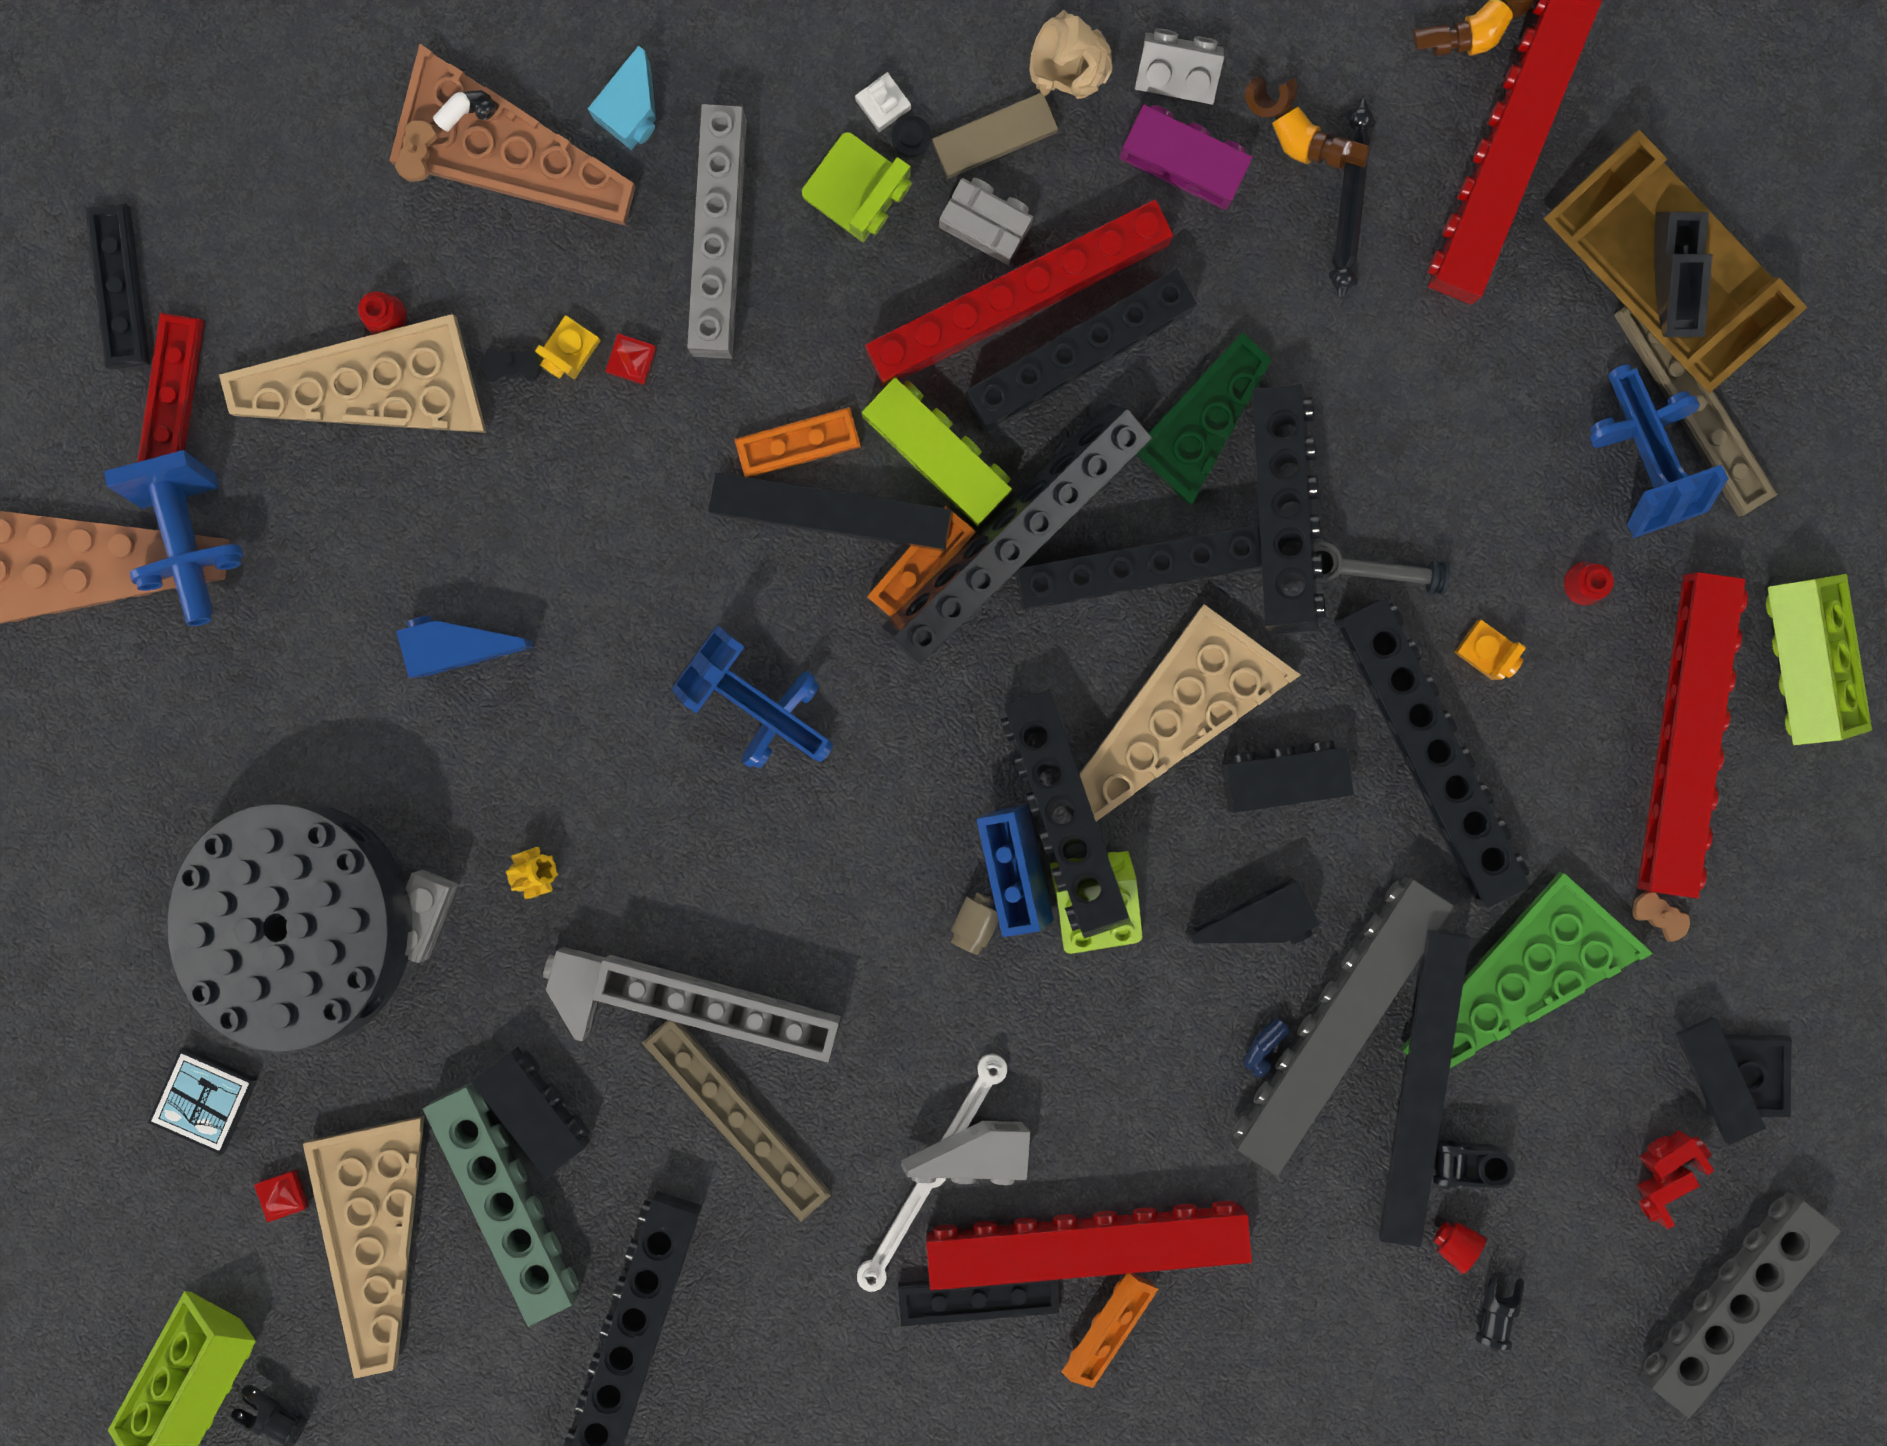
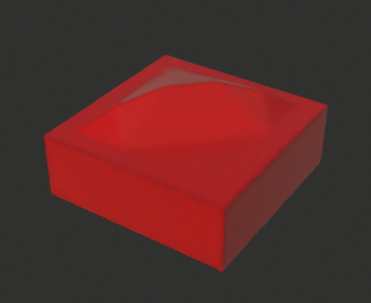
M617 333L605 372L645 386L657 347Z
M296 1169L259 1181L254 1185L267 1223L309 1207Z

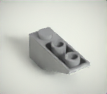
M981 1121L902 1159L901 1167L907 1177H912V1181L918 1183H934L936 1178H951L952 1182L958 1184H973L975 1179H990L994 1184L1012 1185L1015 1180H1027L1030 1131L1022 1122Z

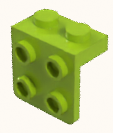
M846 132L840 136L802 189V196L805 201L864 243L871 233L875 236L881 230L888 218L886 212L894 201L899 203L909 191L912 182L909 181L911 166L898 157L891 163L856 136Z
M1129 851L1108 852L1107 855L1131 923L1084 939L1081 929L1072 931L1065 908L1072 906L1067 890L1059 893L1052 869L1059 867L1058 862L1050 863L1051 876L1058 904L1062 942L1066 953L1073 954L1134 944L1141 941L1142 927L1137 879ZM1070 858V859H1067V860H1069V861H1071V862H1079V861L1083 860L1084 858H1080V859ZM1093 881L1085 882L1080 886L1078 896L1086 901L1094 900L1099 896L1101 887Z

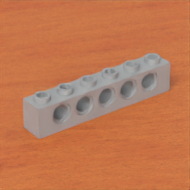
M702 104L687 345L693 357L733 359L747 126L743 107Z
M609 955L602 960L592 1000L824 1062H829L841 1018L839 1015L614 955Z

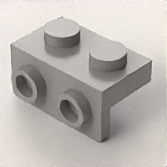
M1155 29L1154 34L1145 33L1135 90L1213 105L1224 61V48L1217 46L1218 41L1201 36L1194 37V41L1179 39L1178 33L1167 29Z

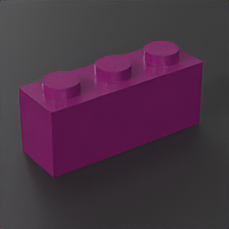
M1143 104L1122 148L1119 159L1219 208L1227 210L1253 157L1246 154V149L1236 142L1225 140L1223 143L1209 136L1210 132L1198 124L1188 123L1186 125L1173 119L1174 115L1161 106L1153 105L1150 108Z

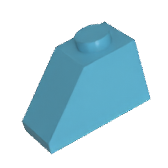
M640 46L635 49L588 107L594 121L630 150L637 143L643 144L648 140L655 129L653 123L656 121L651 64L645 50Z

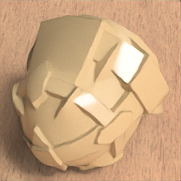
M1063 10L1056 17H1052L1044 23L1036 37L1030 59L1029 70L1031 79L1044 97L1051 90L1057 88L1076 96L1077 99L1085 98L1098 91L1102 83L1106 84L1108 77L1112 73L1110 46L1098 29L1091 30V27L1079 16L1068 14Z

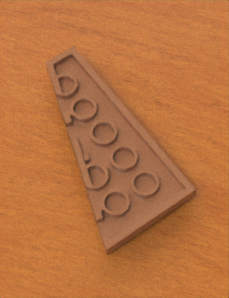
M419 44L389 160L393 165L400 159L399 152L403 148L402 139L406 135L405 125L412 121L424 120L438 132V139L429 146L430 158L425 162L430 175L626 226L636 188L633 182L593 156L591 157L578 149L561 135L555 134L515 105L487 87H483L466 76L461 70L434 55L432 51ZM482 90L491 96L490 100L496 105L495 114L488 120L478 119L475 113L465 114L448 132L440 128L433 119V116L458 92Z
M0 511V624L177 589L173 576L162 580L163 586L161 588L150 591L138 590L137 584L132 583L129 572L131 570L168 558L161 532L159 530ZM194 535L198 550L228 545L230 543V540L224 538ZM215 565L202 567L206 583L224 580L226 577V570H218Z

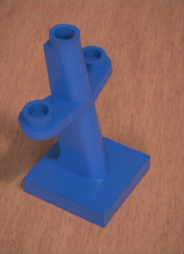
M1626 364L1612 370L1608 374V378L1613 386L1626 421L1615 423L1613 418L1599 421L1590 429L1592 432L1590 440L1594 448L1604 447L1632 438L1635 441L1654 489L1643 493L1627 523L1633 538L1709 512L1729 479L1722 465L1690 476L1687 475L1682 469L1663 428L1694 413L1700 406L1697 397L1691 396L1688 391L1680 392L1667 400L1666 407L1656 411L1637 368L1632 369L1630 364Z
M185 450L104 471L108 488L141 509L154 507L168 558L131 570L129 574L132 583L137 584L138 590L150 591L161 588L163 586L162 580L173 576L186 625L200 626L211 622V615L214 613L202 567L215 565L218 570L234 569L241 565L240 559L244 557L242 547L235 544L221 545L202 550L197 548L187 507V497L218 489L216 473Z
M717 625L671 688L673 693L683 705L697 714L707 698L715 690L763 723L742 756L741 762L749 768L755 766L759 769L766 763L772 752L768 745L775 733L814 760L822 762L832 750L833 742L790 713L800 701L807 703L813 698L819 687V684L815 681V676L809 671L803 672L781 700L776 703L729 669L744 646L730 633Z

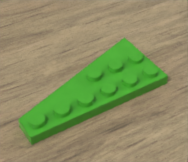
M1559 872L1464 977L1450 1068L1475 1055L1476 1051L1493 1041H1500L1511 1034V1031L1523 1024L1537 1020L1583 994L1585 989L1605 978L1613 977L1620 973L1622 968L1636 960H1643L1653 953L1565 873ZM1410 1038L1400 1048L1407 1056Z

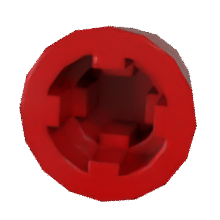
M370 292L359 302L358 314L364 326L372 335L404 327L407 320L406 309L403 302L396 296L383 292Z
M1583 561L1574 564L1564 577L1566 595L1571 601L1579 605L1589 606L1599 602L1611 592L1614 585L1612 572L1606 566L1594 562Z
M1457 1221L1451 1225L1448 1222H1444L1433 1238V1242L1438 1245L1436 1251L1461 1274L1466 1273L1473 1266L1487 1241L1486 1236Z

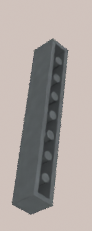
M1404 876L1401 882L1397 880L1391 885L1384 898L1387 904L1379 916L1374 914L1368 920L1362 932L1365 937L1357 949L1351 948L1345 955L1341 963V968L1344 970L1336 982L1330 981L1325 986L1319 997V1001L1322 1003L1314 1016L1309 1014L1302 1021L1297 1031V1035L1300 1036L1292 1049L1286 1048L1276 1062L1275 1068L1278 1071L1270 1083L1265 1081L1259 1087L1253 1100L1256 1105L1248 1117L1246 1115L1240 1117L1232 1130L1234 1138L1231 1142L1237 1151L1277 1177L1424 953L1427 930L1438 931L1454 907L1413 879Z

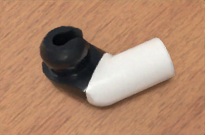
M482 90L458 92L433 116V119L440 128L448 132L465 114L475 113L478 119L488 120L495 114L496 105L490 100L491 96Z

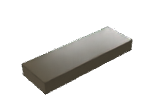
M1039 93L932 139V144L947 179H950L1056 134L1058 127L1045 97Z

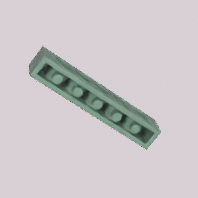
M471 1082L431 1101L422 1109L527 1326L529 1327L572 1306L579 1295L577 1292L579 1290L578 1279L570 1267H565L559 1255L562 1253L559 1239L553 1231L548 1232L542 1218H544L545 1214L542 1204L537 1196L531 1197L525 1184L527 1181L525 1169L518 1159H513L507 1147L510 1145V1140L503 1125L500 1123L496 1124L490 1112L491 1108ZM463 1120H471L477 1125L478 1137H470L463 1132ZM481 1156L490 1157L496 1164V1172H485L480 1167L479 1158ZM503 1192L510 1195L514 1202L513 1208L506 1209L501 1207L496 1199L497 1193ZM514 1230H526L531 1237V1243H519L514 1237ZM531 1266H543L549 1274V1279L539 1280L535 1278L531 1272Z

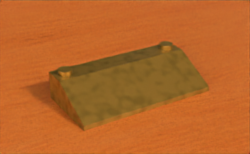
M1639 129L1590 173L1544 220L1709 394L1808 307L1780 278H1773L1664 163L1667 158ZM1656 212H1709L1705 254H1713L1705 337L1662 336L1654 271Z

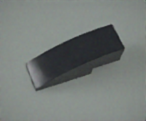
M1656 212L1654 235L1655 289L1663 337H1705L1713 254H1705L1709 212Z

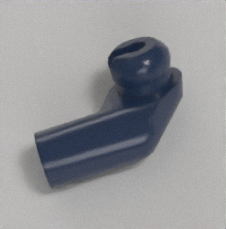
M1275 1018L1256 1036L1244 1057L1246 1069H1250L1256 1077H1262L1271 1069L1272 1063L1265 1056L1290 1033L1288 1027L1281 1020Z

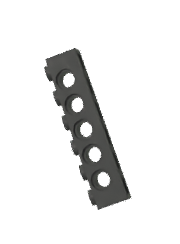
M1787 1191L1783 1197L1776 1199L1771 1204L1768 1216L1761 1225L1746 1235L1743 1247L1736 1256L1721 1266L1718 1278L1710 1288L1702 1291L1696 1297L1693 1309L1685 1319L1677 1322L1671 1328L1668 1340L1659 1351L1652 1353L1645 1360L1643 1370L1638 1376L1690 1419L1841 1233V1230L1804 1200ZM1791 1232L1790 1242L1786 1246L1781 1247L1782 1237L1786 1233ZM1766 1263L1765 1273L1761 1277L1756 1278L1757 1268ZM1741 1294L1740 1304L1730 1309L1732 1299ZM1716 1326L1715 1335L1705 1340L1706 1331L1710 1327ZM1692 1357L1689 1367L1680 1371L1681 1362L1685 1358Z

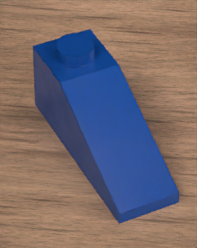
M431 616L408 620V628L396 631L409 678L419 679L534 648L532 640L436 620L432 621Z

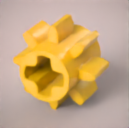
M539 847L511 856L514 863L506 870V874L512 891H524L525 899H531L552 892L553 889L550 883L558 876L552 856L540 855Z

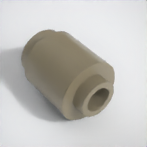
M977 892L975 898L966 896L950 930L954 933L950 940L952 944L976 955L980 954L982 947L987 948L999 922L994 899Z

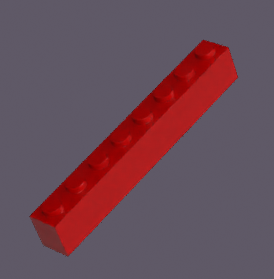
M1536 0L1532 13L1536 14L1537 18L1533 28L1527 27L1520 39L1517 50L1522 52L1518 65L1512 64L1505 76L1502 87L1507 89L1503 102H1496L1488 118L1487 125L1492 126L1488 139H1481L1473 155L1472 162L1477 163L1473 176H1466L1458 192L1457 199L1462 200L1458 213H1451L1443 229L1442 236L1447 237L1442 252L1437 250L1434 253L1428 266L1427 273L1432 275L1428 288L1470 305L1483 296L1602 0Z
M1155 199L865 344L866 353L885 388L894 378L901 381L1167 248L1174 235Z
M1700 572L1683 575L1637 885L1638 889L1699 899L1700 890L1705 887L1707 880V870L1704 867L1705 853L1709 850L1713 839L1712 828L1709 827L1711 812L1715 810L1719 798L1718 789L1715 787L1717 771L1721 770L1724 763V750L1721 748L1723 732L1727 730L1730 723V711L1727 708L1728 696L1736 682V671L1733 669L1734 655L1739 650L1742 642V632L1738 629L1740 615L1745 610L1748 601V593L1744 589L1746 579Z
M1218 1201L1212 1204L1213 1208L1197 1209V1206L1193 1204H1180L1173 1206V1211L1157 1212L1155 1208L1144 1207L1134 1209L1132 1215L1117 1216L1115 1211H1100L1094 1213L1093 1218L1077 1219V1216L1073 1214H1062L1053 1217V1221L1037 1223L1036 1218H1019L1013 1221V1225L998 1226L995 1221L977 1222L973 1225L974 1228L958 1229L957 1225L953 1224L939 1225L934 1227L933 1232H926L930 1290L1252 1263L1248 1214L1242 1205H1237L1234 1201Z

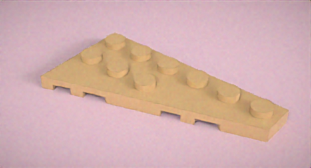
M453 314L219 375L229 414L233 416L487 433L457 317Z
M1203 604L1079 773L1095 821L1130 798L1149 782L1165 773L1184 757H1187L1238 721L1243 715L1301 676V674Z
M425 1115L307 1140L303 1143L354 1379L392 1371L398 1365Z

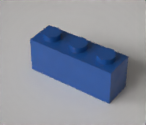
M1029 804L991 811L977 818L1002 937L1043 930L1054 921Z

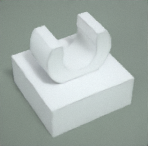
M888 72L855 95L856 102L878 132H881L911 110L910 102Z

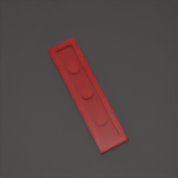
M160 313L137 462L182 451L186 448L205 322L201 319Z

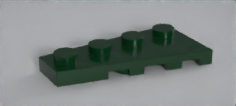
M1243 332L1148 433L1152 439L1135 454L1189 506L1193 504L1245 406L1252 397L1253 389L1257 388L1272 360Z

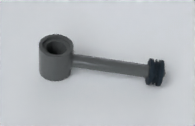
M1318 542L1314 544L1315 553H1321L1328 563L1323 578H1316L1317 585L1329 582L1334 578H1338L1339 574L1421 583L1426 584V591L1429 593L1439 592V594H1445L1451 580L1449 562L1438 563L1437 561H1431L1428 568L1345 559L1342 558L1340 551L1330 543Z

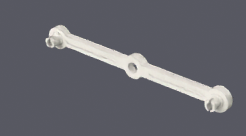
M991 1053L984 1055L979 1060L977 1065L979 1076L942 1140L967 1129L992 1084H998L1006 1077L1007 1065L1000 1055ZM936 1178L934 1183L917 1182L872 1260H867L859 1266L857 1281L861 1288L872 1292L884 1286L887 1279L885 1268L931 1189L942 1185L946 1178Z

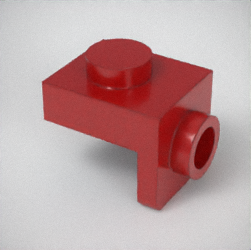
M1679 1130L1669 1137L1663 1136L1649 1144L1648 1151L1639 1156L1646 1168L1660 1178H1664L1688 1161L1691 1162L1694 1168L1706 1175L1714 1172L1713 1167L1707 1160L1711 1157V1153L1706 1145L1697 1136L1692 1138Z
M1680 1166L1664 1178H1660L1653 1173V1177L1636 1185L1643 1198L1638 1202L1645 1216L1650 1222L1656 1221L1666 1229L1672 1228L1675 1224L1665 1205L1700 1187L1693 1172L1683 1166Z

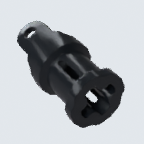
M1492 1273L1483 1301V1307L1486 1311L1481 1331L1476 1332L1475 1340L1488 1347L1507 1351L1512 1348V1342L1509 1338L1513 1320L1520 1313L1524 1281L1521 1278L1516 1281L1511 1297L1504 1299L1496 1298L1498 1275L1497 1273Z
M244 1389L243 1397L257 1406L258 1415L253 1416L245 1410L234 1409L231 1413V1418L258 1436L263 1433L283 1446H294L307 1426L308 1419L305 1417L298 1419L279 1408L280 1403L257 1389Z

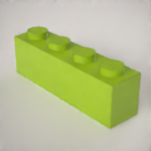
M894 378L862 411L863 419L978 528L1011 493L1012 488L1007 485L1011 480L1010 477L995 463L991 467L987 466L978 457L982 453L980 448L967 436L960 440L949 429L953 425L949 418L938 408L931 412L921 402L924 395L910 381L906 380L902 384L897 378Z

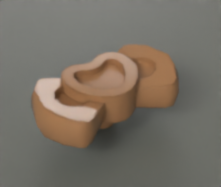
M424 120L412 121L405 125L406 135L402 139L403 148L399 152L400 159L395 164L398 174L410 182L422 181L428 178L429 171L425 162L430 158L429 146L438 139L436 129Z
M1643 892L1634 900L1632 914L1635 920H1648L1652 926L1661 928L1668 942L1677 941L1687 935L1690 926V918L1687 913L1670 907L1667 901L1659 899L1655 892Z

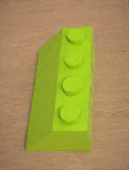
M1847 574L1768 587L1769 595L1766 597V609L1768 615L1773 618L1775 630L1772 638V647L1780 661L1779 689L1786 698L1788 713L1785 716V726L1788 734L1792 736L1793 745L1839 741L1872 731Z
M184 1291L108 1428V1432L116 1446H198L204 1434L211 1427L214 1416L225 1396L231 1391L235 1378L245 1360L249 1358L256 1342L240 1318L193 1292Z

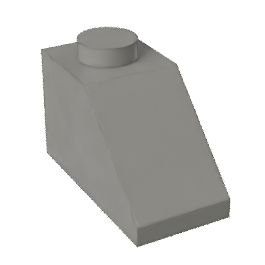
M563 946L556 951L555 955H549L545 964L543 978L549 979L546 991L573 1038L583 1042L590 1034L598 1001L592 1000L601 963L605 957Z

